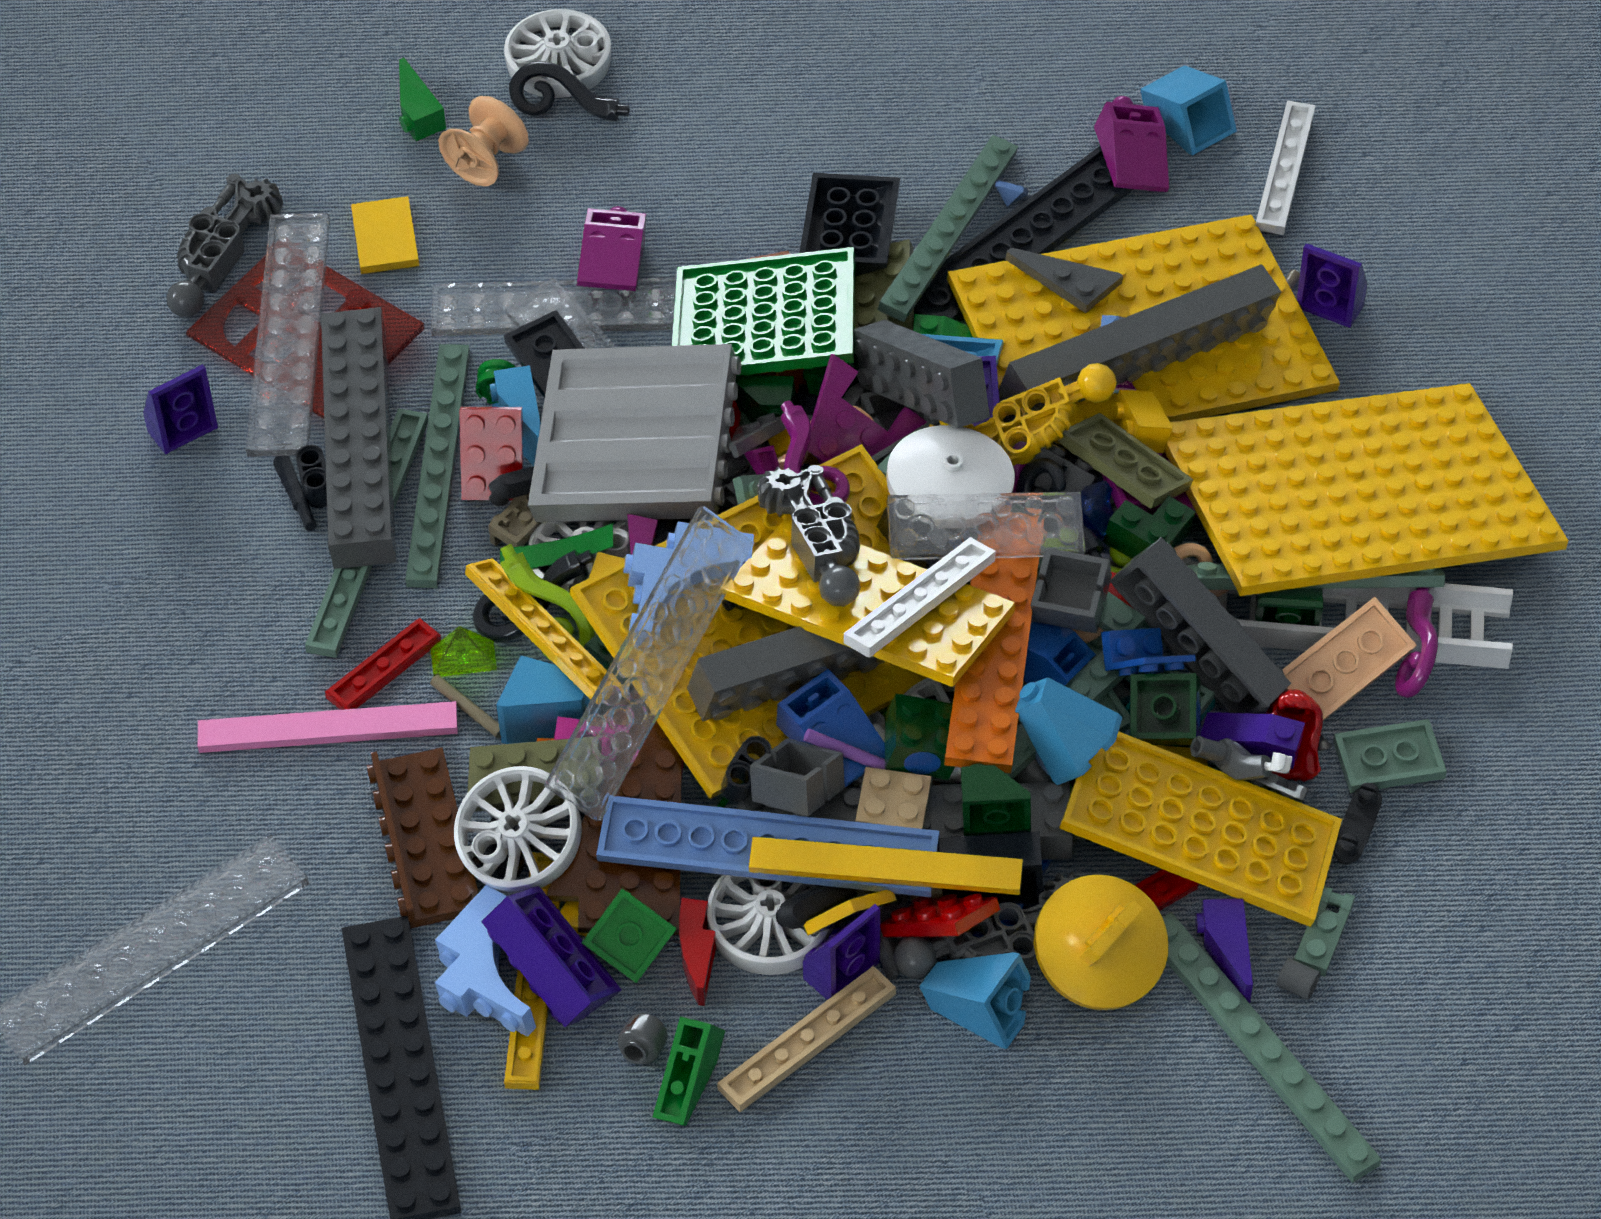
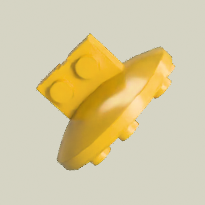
M1087 875L1064 884L1045 902L1035 924L1034 949L1037 962L1045 978L1063 997L1089 1009L1113 1010L1123 1008L1138 1001L1158 982L1168 957V935L1164 920L1156 905L1138 887L1113 876Z

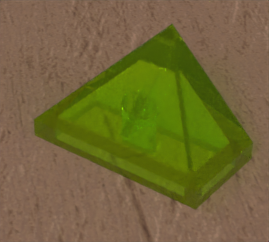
M458 626L430 649L433 677L435 675L445 677L497 670L494 641L461 626Z

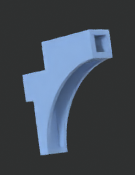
M678 521L675 532L668 533L666 548L635 543L633 554H626L623 573L629 574L628 587L635 588L632 603L638 604L637 614H631L629 632L634 633L633 646L646 648L651 627L663 607L677 594L690 586L706 580L732 577L749 558H752L754 534Z
M485 885L435 939L440 954L439 959L448 967L435 982L439 995L438 1000L450 1012L457 1011L468 1017L476 1009L482 1016H491L500 1021L507 1030L511 1032L518 1031L528 1037L536 1028L531 1008L515 997L500 978L499 958L502 948L489 937L486 927L481 922L507 896Z

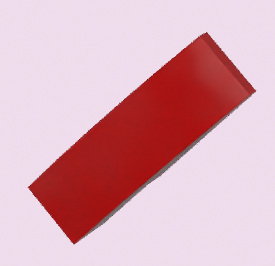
M681 898L679 935L683 969L697 1004L705 1006L716 954V931L707 930L708 901Z

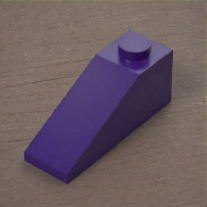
M1207 712L1201 736L1218 742L1224 738H1229L1244 747L1251 755H1266L1271 760L1273 752L1292 756L1290 769H1293L1302 743L1305 723L1275 714Z
M1242 898L1205 899L1202 902L1201 913H1196L1195 915L1196 933H1202L1203 946L1220 970L1250 1003L1253 980L1244 900Z

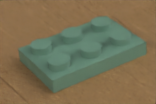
M1429 719L1334 734L1333 743L1350 794L1355 793L1357 789L1361 788L1362 784L1368 782L1375 784L1378 789L1446 778L1447 770Z

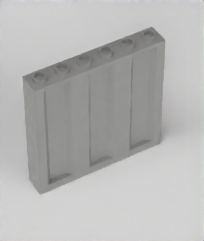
M732 344L552 350L528 507L535 522L628 520L627 514L652 519H699L717 516L719 506L724 504L722 481L727 479L728 465L725 458L726 453H730L729 444L731 437L729 427L734 426L735 421L732 404L733 400L738 398V386L735 380L736 375L741 373V359L735 355Z

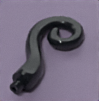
M537 61L526 64L518 69L509 83V94L513 105L519 111L534 116L546 113L554 103V89L546 81L539 80L534 83L535 90L541 92L543 96L539 103H531L524 96L525 83L533 77L543 76L558 81L579 105L593 116L610 121H617L618 116H629V105L619 104V98L604 97L592 93L570 71L552 62Z
M1038 458L1028 462L1020 472L1016 485L1018 504L1024 507L1027 515L1045 517L1043 531L1070 540L1078 554L1103 558L1101 554L1104 551V546L1093 530L1080 522L1048 515L1040 509L1035 501L1033 486L1037 477L1042 473L1050 475L1052 485L1049 490L1037 487L1034 490L1036 498L1041 503L1047 505L1061 499L1066 488V475L1062 467L1049 458Z
M573 550L557 559L549 567L542 579L562 587L567 582L585 573V565L595 561L590 550L581 554ZM485 594L478 600L473 613V623L481 636L491 641L503 642L516 639L524 634L512 621L503 625L493 624L490 621L489 614L495 604ZM533 597L545 610L551 604V602ZM501 611L500 618L505 622L510 621Z

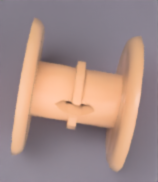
M478 96L471 101L468 108L469 118L473 125L470 128L471 133L463 129L450 128L441 133L438 142L439 150L445 162L456 174L472 184L487 187L494 184L499 175L498 163L493 154L496 155L499 150L504 153L517 154L526 149L529 139L523 121L514 110L493 97Z

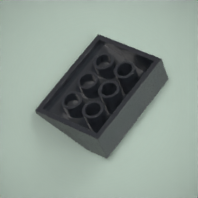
M813 173L799 253L854 247L855 277L887 268L900 178Z

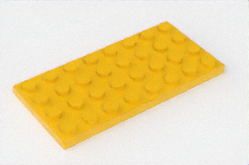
M787 517L753 553L752 558H749L722 587L721 598L795 627L800 626L808 632L847 646L844 644V633L927 569L860 545L855 562L847 566L859 577L861 586L859 594L852 603L844 607L832 606L821 597L819 582H813L791 543L792 519ZM965 584L876 652L873 657L953 687L1014 614L1015 602Z
M1119 731L1115 743L1107 751L1101 748L1088 761L1092 767L1083 776L1075 779L1059 829L1237 899L1242 898L1247 903L1311 927L1314 923L1342 822L1341 818L1247 781L1236 780L1224 772Z

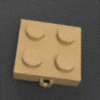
M865 767L855 822L923 829L932 776Z

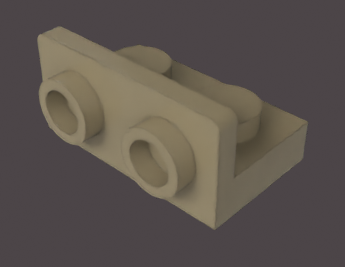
M530 492L527 495L515 497L501 514H497L492 518L488 525L491 544L497 546L503 541L507 545L512 544L513 547H520L529 541L531 534L542 523L535 522L528 507Z

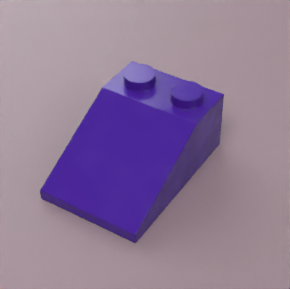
M1306 243L1303 247L1297 302L1305 312L1351 328L1365 305L1367 281L1362 263Z
M203 364L148 391L143 410L147 431L165 455L218 428L208 376Z
M874 904L843 928L835 929L825 943L819 948L811 949L803 959V979L825 999H830L872 966L876 967L880 963V907Z

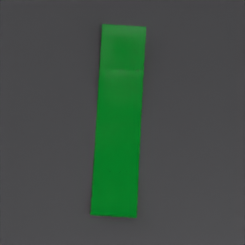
M613 523L568 538L513 548L516 554L523 552L531 568L552 565L557 559L573 550H576L579 554L590 550L594 554L613 547ZM500 550V563H501L502 561L505 560V558H504V556H503V554H502V552H501V550Z

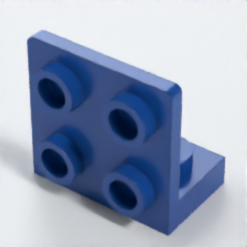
M1160 628L1101 632L1105 671L1118 670L1119 676L1138 674V669L1139 673L1145 674L1164 673V668L1165 671L1183 670L1184 663L1196 661L1195 655L1163 656Z

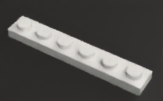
M1287 100L1255 226H1258L1260 231L1280 235L1285 233L1315 113V105Z
M971 537L847 630L844 633V644L870 658L995 562L996 551Z

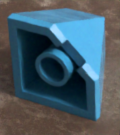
M1048 677L1035 683L1030 682L1021 689L1015 712L1019 713V720L1056 785L1083 776L1092 767L1088 761L1101 748L1107 751L1115 743L1122 721V716L1119 713Z
M1011 952L937 962L919 988L932 1011L991 1043L1007 1049L1025 1024L1026 1010L1021 1009L1023 990H1029L1031 976L1020 953Z

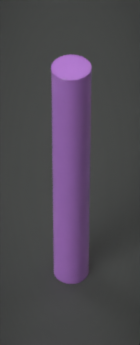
M809 728L804 735V741L842 752L843 757L865 766L885 769V759Z

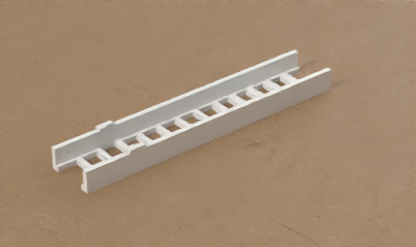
M1101 554L1103 558L1110 560L1111 566L1123 568L1113 562L1110 554ZM1184 558L1182 560L1186 565H1198L1199 563L1191 561V558ZM1445 583L1444 587H1429V593L1434 597L1432 612H1439L1438 649L1435 662L1508 669L1513 643L1484 641V616L1509 618L1513 589ZM1416 588L1323 589V602L1346 604V620L1356 612L1357 605H1365L1373 597H1376L1387 611L1388 608L1406 609L1410 592L1416 591ZM1229 590L1219 596L1220 604L1225 609L1227 606V594L1239 595L1237 590ZM1256 594L1249 595L1251 596L1249 620L1237 619L1253 641L1257 642L1261 647L1306 651L1334 629L1332 627H1321V621L1320 626L1255 621ZM1452 613L1471 615L1470 640L1452 638ZM1406 621V633L1417 645L1413 651L1421 652V640Z

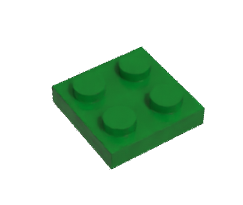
M622 887L584 938L582 944L637 983L677 927Z

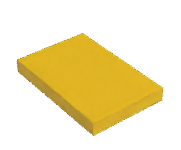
M408 196L351 204L361 274L419 266Z

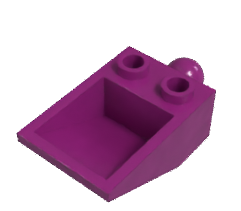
M1118 96L1112 102H1106L1094 125V129L1114 187L1168 192L1169 176L1166 129L1159 108L1134 105L1133 101L1127 96Z
M621 206L612 207L610 210L588 208L583 231L577 286L636 291L645 246L646 213L628 212Z

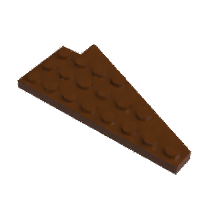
M642 702L599 788V801L591 803L581 823V841L575 858L566 871L551 883L547 891V896L551 901L579 902L578 933L590 932L623 887L677 927L673 935H679L680 870L597 861L596 857L607 795L681 803L682 758L644 702Z

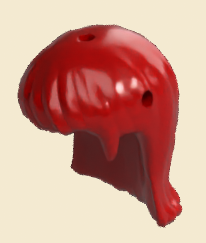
M1288 689L1282 692L1270 704L1267 714H1275L1305 723L1302 743L1293 769H1290L1287 774L1274 771L1271 773L1287 780L1293 779L1294 781L1301 780L1306 782L1314 779L1321 771L1318 745L1323 725V713L1319 704L1307 693L1297 689Z

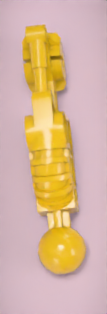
M1100 363L1089 364L1081 370L1076 382L1064 386L1061 378H1056L997 403L993 409V417L988 421L976 426L969 424L963 427L978 431L994 440L1007 453L1012 465L1026 464L1036 454L1041 453V448L1045 446L1047 449L1052 447L1051 443L1056 439L1061 440L1063 432L1070 429L1071 423L1069 418L1074 413L1071 403L1083 398L1094 403L1106 401L1114 393L1117 383L1116 376L1108 366ZM1037 403L1045 404L1041 410H1031ZM1008 415L1016 416L1011 422H1002L1004 417ZM939 420L940 425H949ZM1021 441L1027 442L1022 449H1013L1016 443Z

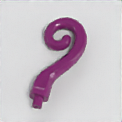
M789 400L781 405V409L784 412L781 416V421L790 436L784 470L790 467L791 471L798 474L810 445L811 424L802 406H794L792 401ZM821 466L824 470V479L831 481L836 487L835 492L832 493L833 497H839L846 503L850 495V484L845 474L835 467ZM812 487L809 496L812 504L825 503L819 494L814 493L817 492L815 487Z
M1429 587L1416 588V591L1410 592L1408 596L1406 619L1412 630L1419 636L1422 648L1421 652L1413 651L1409 653L1398 669L1395 678V689L1397 694L1404 698L1415 696L1424 687L1437 656L1438 637L1436 629L1431 622L1434 597L1429 593Z

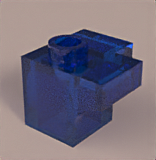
M1106 480L1085 486L1081 492L1067 499L1053 516L1080 522L1093 530L1099 539H1102L1105 536L1109 519L1115 513L1110 503L1113 489Z

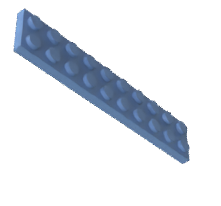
M607 795L596 853L597 861L877 892L890 890L895 894L931 897L932 894L931 887L749 872L748 867L752 837L938 852L940 833L937 830Z

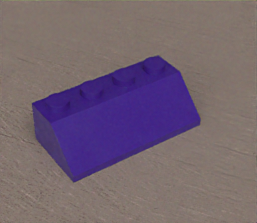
M540 886L507 896L481 921L486 927L489 937L499 944L508 955L510 964L517 970H520L528 980L530 989L543 999L550 1008L552 1017L559 1023H562L564 1027L581 1021L622 990L592 951L582 944L583 940Z

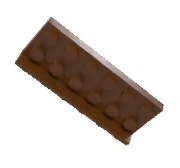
M443 747L379 761L377 751L370 752L372 764L366 766L370 784L377 783L378 790L372 792L376 810L383 809L384 813L383 817L378 818L382 837L389 835L390 843L385 844L388 863L395 862L396 870H391L394 889H401L403 895L397 898L401 917L408 916L410 929L455 919L478 894L474 875L462 863L455 846L454 824L458 808Z

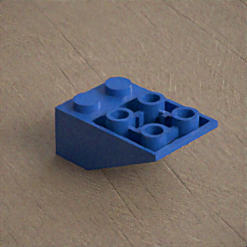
M1032 616L1024 681L1027 684L1030 682L1035 683L1048 677L1062 685H1066L1096 654L1074 630L1034 622Z
M829 669L777 704L776 725L789 739L808 743L804 741V735L809 728L885 759V742L850 690ZM843 757L845 787L865 773V767L868 766Z

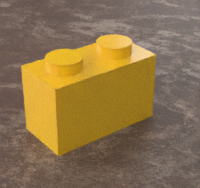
M1119 390L1116 401L1112 403L1110 415L1115 424L1154 452L1164 453L1166 442L1170 438L1173 427L1154 392Z

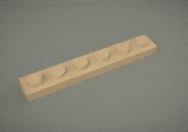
M872 966L717 1083L718 1091L739 1112L743 1111L896 995V987L878 969Z

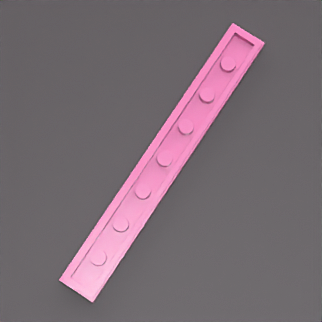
M456 701L198 720L197 747L199 753L458 734Z

